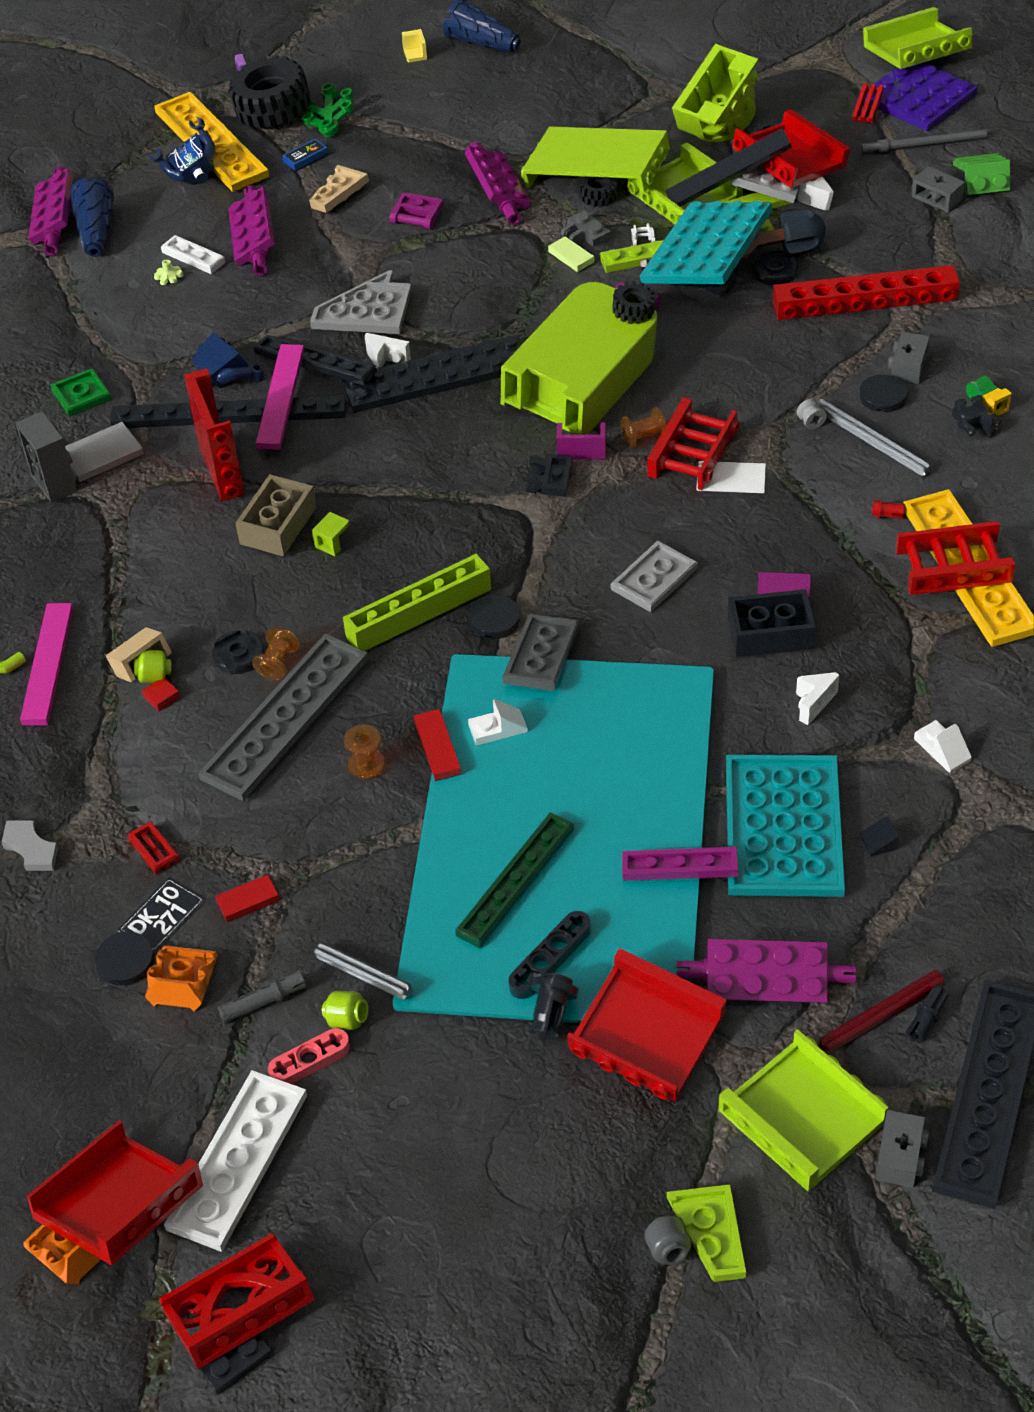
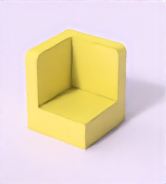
M422 30L402 32L403 50L407 62L427 60L426 42Z

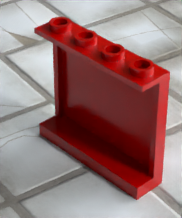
M791 109L784 112L783 122L750 135L739 128L735 129L732 148L740 151L783 128L792 148L759 166L790 188L836 172L847 166L851 148Z
M208 368L184 374L199 448L221 501H226L243 496L245 493L231 422H219Z
M619 948L614 956V967L575 1033L569 1032L567 1035L568 1048L577 1057L582 1059L588 1057L597 1062L598 1066L607 1072L615 1071L623 1075L629 1083L635 1086L643 1085L651 1089L655 1096L663 1100L669 1098L676 1102L724 1017L727 1000Z
M119 1120L29 1193L27 1199L34 1220L112 1266L202 1188L203 1182L199 1164L189 1158L181 1166L127 1137L123 1123Z

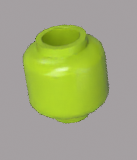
M145 650L133 659L132 672L140 683L152 684L157 680H163L166 675L171 674V659H166V655L162 650Z
M333 991L322 1005V1015L332 1029L356 1030L367 1019L368 1004L359 992Z

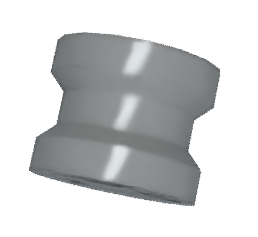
M814 399L804 401L796 411L799 419L810 430L819 428L827 418L825 411L820 408Z

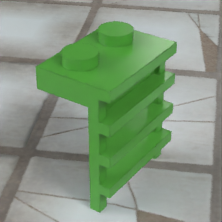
M998 153L957 157L953 161L955 167L965 172L966 195L1010 190V159H1006V157H1002Z

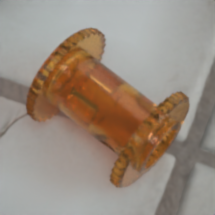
M658 407L652 409V416L631 421L627 416L622 417V434L629 448L634 449L636 447V440L656 434L659 437L661 436L667 425L663 413Z
M273 627L268 629L265 634L266 640L269 642L265 654L255 656L252 664L254 669L263 677L280 680L286 677L287 668L283 664L287 654L297 651L300 643L292 632L284 628Z
M371 725L354 726L346 732L343 738L345 748L350 753H353L352 756H349L350 758L347 762L348 770L352 775L361 779L377 776L385 765L383 754L376 750L382 741L381 734Z

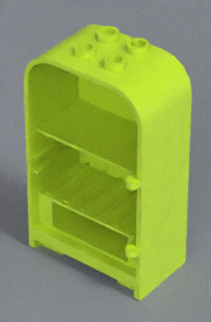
M587 282L579 285L501 366V405L506 406L510 404L518 409L524 408L552 422L562 423V429L572 434L588 435L651 364L655 351L656 310L652 318L647 319V322L640 320V324H636V321L628 324V320L622 322L620 321L621 317L617 319L615 313L613 314L614 290L618 288H613L599 282Z

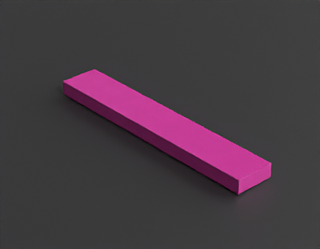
M280 345L256 440L257 449L281 450L304 355L303 345Z
M47 603L20 717L22 725H48L74 610L72 603Z

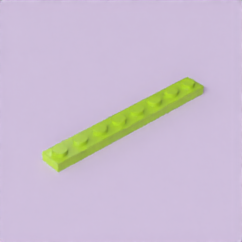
M769 219L764 222L758 233L774 230ZM664 240L601 252L600 261L606 273L639 267L640 262L653 257Z

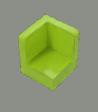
M329 512L312 530L315 548L336 556L341 551L339 535L349 526V520Z

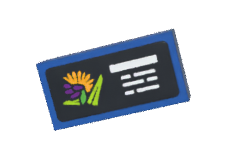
M313 139L282 155V160L296 171L327 155L328 147L317 139Z

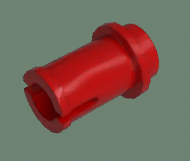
M882 499L873 501L872 516H876V519H880V517L903 518L904 503L882 502Z

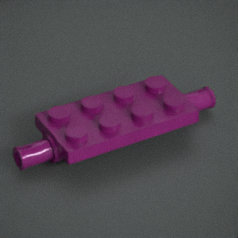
M473 142L465 150L468 161L489 200L498 204L500 212L506 216L510 225H517L521 221V216L517 209H528L531 203L526 192L523 190L519 179L516 177L503 153L487 151L480 142Z
M61 166L56 167L57 170L54 168L53 176L45 182L41 181L36 185L28 239L34 245L40 241L45 242L43 250L49 256H53L54 253L57 254L58 243L61 240V229L68 224L73 172L69 168L65 169Z
M247 186L248 192L246 187L244 188L245 198L234 202L228 208L234 261L239 266L246 262L253 263L254 274L263 276V271L265 274L267 273L268 248L275 244L268 191L263 186L259 189H256L254 186Z
M708 939L707 956L703 958V961L680 959L676 961V968L689 969L677 970V976L681 978L703 979V982H706V990L726 1000L827 1003V985L829 983L855 984L856 975H844V973L853 974L856 972L855 965H829V962H827V942Z

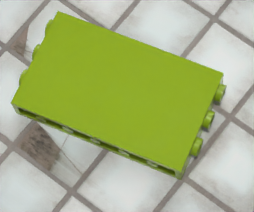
M549 127L530 155L525 166H523L521 176L524 179L526 188L532 186L539 174L638 179L640 193L645 194L670 150L667 130Z

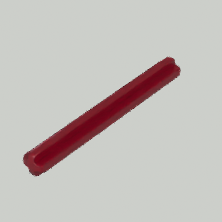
M938 970L931 971L819 1039L820 1048L826 1054L834 1052L925 997L933 987L943 986V975Z

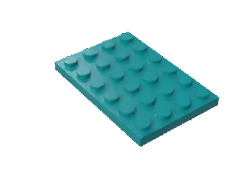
M700 201L690 203L640 274L641 282L650 284H725L772 212L771 202L714 201L712 203H701Z
M726 755L727 847H737L738 877H728V896L844 897L845 885L837 755Z

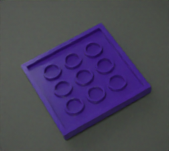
M925 63L903 69L896 67L874 83L876 87L884 85L885 89L878 107L879 110L925 131H929L975 96L978 89L977 86L970 84L968 81L961 80L950 73L943 72ZM876 93L873 94L870 106L873 105Z

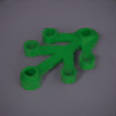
M328 82L322 86L321 90L325 100V109L315 106L314 101L310 100L305 114L302 116L306 126L318 127L319 132L325 137L334 136L339 130L338 122L354 110L351 102L354 98L352 89L346 88L340 93L342 98L333 105V100L339 96V91L336 85ZM342 109L340 112H338V113L333 117V115H334L338 110ZM314 114L324 117V120L316 119Z

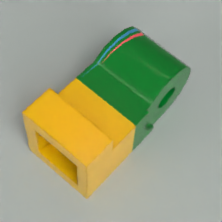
M982 376L966 385L969 399L971 400L973 396L981 395L983 398L982 402L990 413L1000 416L1009 411L1012 393L1006 388L999 389L989 377Z

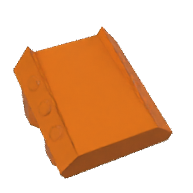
M164 945L162 950L158 951L156 955L157 964L150 967L147 971L148 989L145 997L154 1007L156 1004L191 1008L194 1012L202 1004L218 954L216 951Z
M43 1224L23 1244L30 1253L66 1284L79 1285L80 1279L101 1260Z

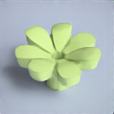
M163 260V268H158L157 272L154 273V279L160 280L161 285H166L168 280L170 283H177V278L183 277L181 268L179 266H172L170 260Z

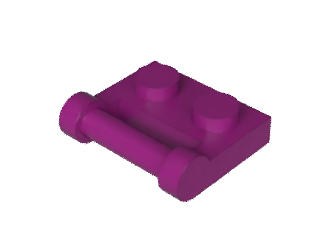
M402 192L390 213V223L398 224L401 222L424 226V229L432 230L434 221L443 208V199Z

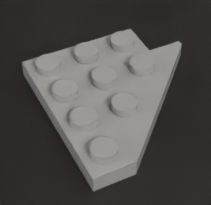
M760 166L732 179L731 185L794 203L800 189V185L790 188Z
M389 270L316 306L310 321L311 329L400 334L412 291L411 284L392 283L393 271Z

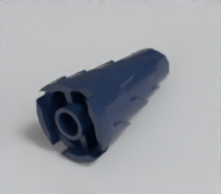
M454 0L447 10L451 16L450 19L444 18L443 33L446 37L507 52H513L520 47L521 39L519 34L513 32L509 27L496 21V18L482 12L479 7L466 0Z
M93 177V181L87 182V178H83L72 186L70 198L83 250L88 255L97 257L105 251V240L107 239L108 228H110V213L113 211L114 193L111 185L102 179Z

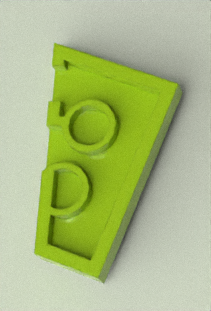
M730 1185L667 1192V1199L678 1219L682 1221L696 1252L713 1282L746 1278L745 1263Z

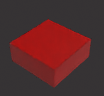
M165 678L157 680L142 690L143 697L158 711H161L180 698L179 691Z

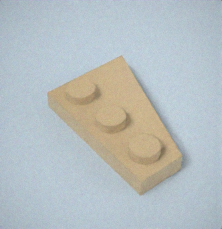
M337 165L335 174L329 175L326 179L327 184L320 187L309 200L311 208L325 213L331 211L336 205L345 201L351 194L360 190L362 186L368 183V174Z

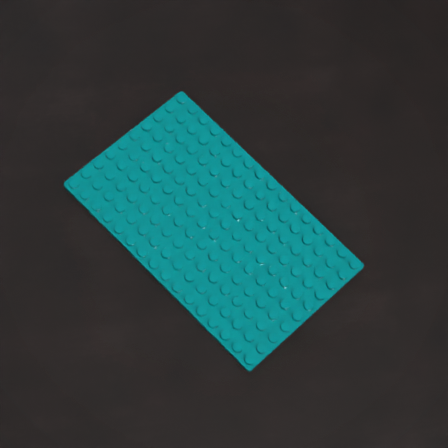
M455 654L451 657L442 717L461 768V775L437 781L434 780L433 774L431 775L397 974L398 978L411 984L413 991L406 1000L394 996V1010L533 1020L538 993L535 992L526 999L515 998L509 990V976L543 939L573 911H582L589 916L591 931L589 936L554 972L572 979V985L579 989L577 999L567 1000L562 1022L580 1023L614 967V956L619 948L675 975L677 970H689L676 968L677 959L694 961L700 878L623 881L622 851L702 848L713 668L704 666L566 660L555 691L503 684V674L511 657ZM493 699L520 709L528 732L476 746L469 728L468 719L494 713ZM550 812L574 824L572 833L480 949L456 936L455 930ZM572 924V928L574 929L577 926L583 927V924ZM557 940L551 946L554 949L560 950L564 949L567 943ZM542 959L536 960L533 963V966L537 969H544L549 965L546 960ZM683 978L691 983L693 982V978ZM527 980L524 983L517 982V986L519 987L521 984L527 986Z

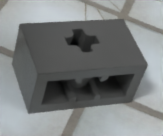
M927 166L913 179L911 197L949 212L962 201L965 182Z
M901 332L899 341H894L892 351L894 356L890 355L888 362L891 376L903 382L919 384L928 353L930 336Z
M887 1110L875 1180L913 1188L915 1176L922 1177L925 1158L919 1157L920 1148L926 1149L929 1130L923 1129L925 1117Z

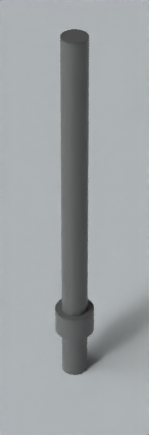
M983 129L892 141L882 139L877 140L875 143L861 144V152L878 151V153L888 152L890 149L981 139L987 137V131Z

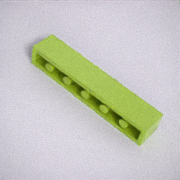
M474 554L343 617L346 639L352 646L366 651L491 590L490 569L477 554Z

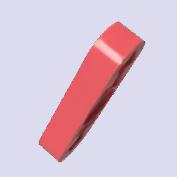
M338 1028L330 1029L274 1058L268 1065L269 1077L293 1084L345 1057L350 1050L347 1033ZM336 1041L341 1045L339 1047H336L335 1045H331V1042ZM320 1047H323V1051H326L325 1055H322ZM312 1052L317 1055L316 1060L311 1063L301 1061V1057L306 1053ZM295 1060H296V1064H297L298 1069H296V1068H295V1065L292 1064V1062L295 1061ZM282 1068L284 1071H287V1074L282 1075L277 1070Z

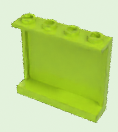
M935 7L863 28L864 47L899 69L972 48V28L969 27L955 31L938 21V9Z
M687 142L681 145L679 158L660 167L659 172L655 174L652 184L649 185L645 194L640 193L638 179L628 178L627 184L628 191L631 194H634L673 224H676L685 209L692 202H725L743 196V188L731 185L732 180L681 207L672 202L665 190L716 163Z
M798 1029L794 1032L793 1043L736 1091L733 1092L731 1089L726 1088L719 1094V1111L808 1192L884 1126L886 1112L889 1108L879 1095L872 1094L864 1087L862 1081L857 1076L850 1075L841 1067L835 1057L823 1052L813 1038L805 1036Z

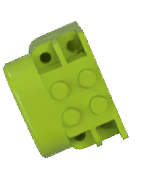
M715 44L672 107L678 129L709 142H723L733 139L736 128L743 131L750 124L756 112L754 100L756 96L753 86L757 82L758 74L754 68L759 60Z

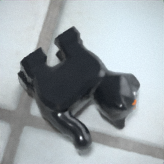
M973 396L971 398L972 406H966L965 398L956 400L952 416L957 420V425L964 429L970 437L975 435V427L982 425L987 437L991 438V434L998 429L1002 420L997 414L989 412L986 405L982 402V396Z

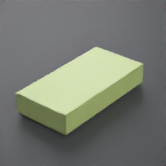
M563 237L548 246L549 253L577 272L594 263L593 255L567 237Z

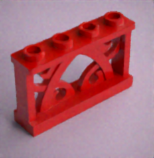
M274 1233L260 1239L159 1299L168 1321L182 1341L197 1369L209 1364L314 1301L306 1277L298 1270ZM278 1262L276 1269L268 1276L270 1272L269 1266ZM284 1271L289 1275V1278L284 1281L278 1280ZM231 1288H254L248 1297L247 1303L236 1309H217L221 1298ZM187 1314H191V1315H193V1316H199V1317L192 1318V1319L182 1318L183 1316H185V1315H187ZM200 1326V1330L191 1336L186 1330Z

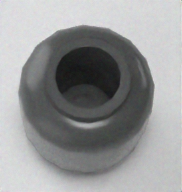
M675 1216L658 1217L649 1224L645 1231L644 1238L654 1260L660 1264H679L686 1258L691 1249V1239L682 1221Z

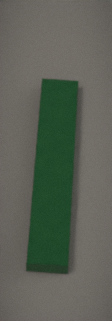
M550 812L455 930L456 936L480 949L572 833L574 824Z

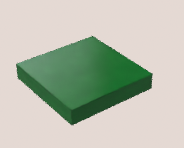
M93 368L50 385L52 392L69 417L112 400L110 392Z

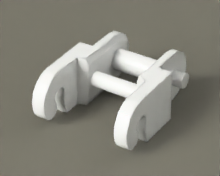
M647 223L646 227L636 228V225H633V229H631L633 245H637L638 237L648 236L651 242L655 241L654 230L649 226V223Z

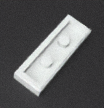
M176 235L161 246L162 253L209 274L214 273L225 263L224 256Z

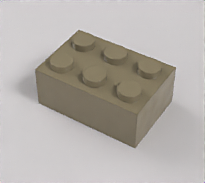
M269 474L235 523L239 543L284 556L317 508L314 487Z

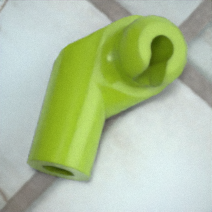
M17 652L7 660H0V673L8 674L26 663L23 654Z

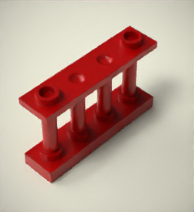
M683 397L647 458V476L657 479L661 470L670 469L698 477L697 489L703 490L705 484L711 482L714 468L732 436H736L740 423L737 421V411L732 410L727 421L695 413L692 410V399ZM694 422L717 428L721 431L718 436L686 427ZM684 437L713 446L708 452L678 444L677 442ZM678 453L704 460L701 467L668 458L670 454Z
M999 521L898 533L896 554H908L913 570H910L908 582L910 595L1012 583L1015 569L1013 557L1000 559L995 546L1000 528ZM984 544L989 560L975 562L969 546ZM959 547L964 563L949 565L944 549ZM934 551L939 566L924 568L919 552Z

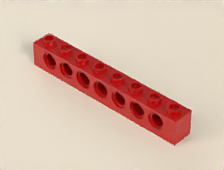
M950 265L777 284L773 286V306L777 319L784 320L955 301L958 299L960 282L954 266Z

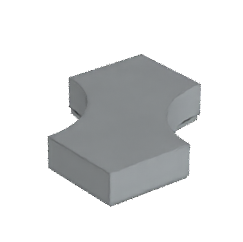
M6 821L1 842L3 848L19 853L24 858L26 871H54L58 851L56 842L41 839L36 834L34 821Z

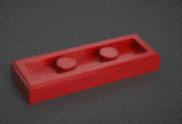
M440 709L414 715V722L434 780L437 781L461 775V768Z

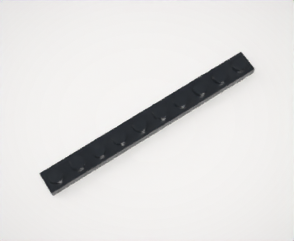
M345 395L294 397L288 421L345 418ZM267 399L215 401L219 422H261ZM190 402L113 406L110 420L111 426L123 422L127 428L194 425Z

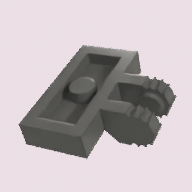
M585 210L567 218V226L565 225L561 230L562 237L569 238L575 244L586 241L594 247L611 239L610 231Z

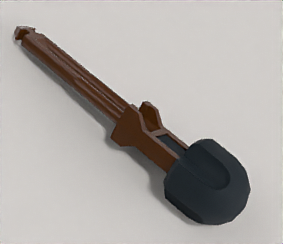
M809 209L784 212L779 217V229L758 233L742 258L749 257L756 248L782 243L786 255L790 257L815 251L823 243L826 236V226L823 219L816 212ZM651 258L640 262V268L644 269Z

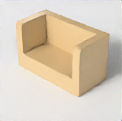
M145 627L107 654L106 657L116 677L133 682L136 679L132 672L133 659L145 650H162L166 656H169L172 652L161 632Z

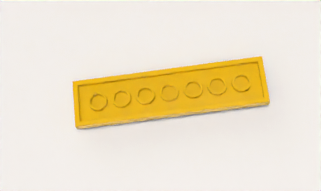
M191 92L154 106L157 115L184 142L196 133L199 135L197 130L189 126V121H193L196 127L199 124L196 116L203 119L205 122L204 130L208 131L216 145L215 157L213 159L215 167L212 171L232 192L269 177L268 169Z
M949 489L903 502L904 512L916 531L972 524ZM984 544L969 546L975 562L989 560ZM959 547L944 549L949 565L964 563ZM930 551L934 559L936 560L934 551ZM1012 583L955 590L991 647L1034 635V615Z

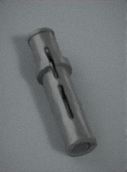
M299 970L277 981L272 979L268 981V985L217 1006L218 1011H220L219 1014L224 1024L264 1005L274 1001L277 1003L283 1001V997L306 988V984L303 983L305 981Z

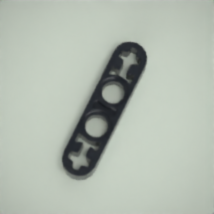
M582 911L569 913L510 974L508 980L509 990L515 998L526 999L535 993L530 987L533 974L554 973L589 936L591 923L586 913ZM572 924H583V927L577 926L574 929L572 928ZM557 940L567 943V946L560 950L554 949L551 945ZM542 959L546 960L549 965L544 969H537L533 966V963L536 960ZM527 980V986L521 984L519 987L517 986V982L524 983Z

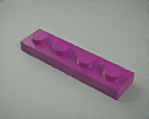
M737 847L622 851L623 881L738 877Z

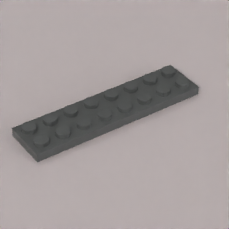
M324 634L198 773L200 780L244 801L368 661L367 652Z

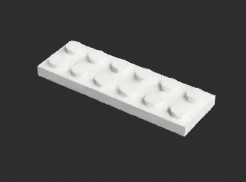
M253 1070L250 1072L199 1162L203 1187L167 1218L164 1224L166 1231L215 1250L223 1251L307 1097L306 1089Z

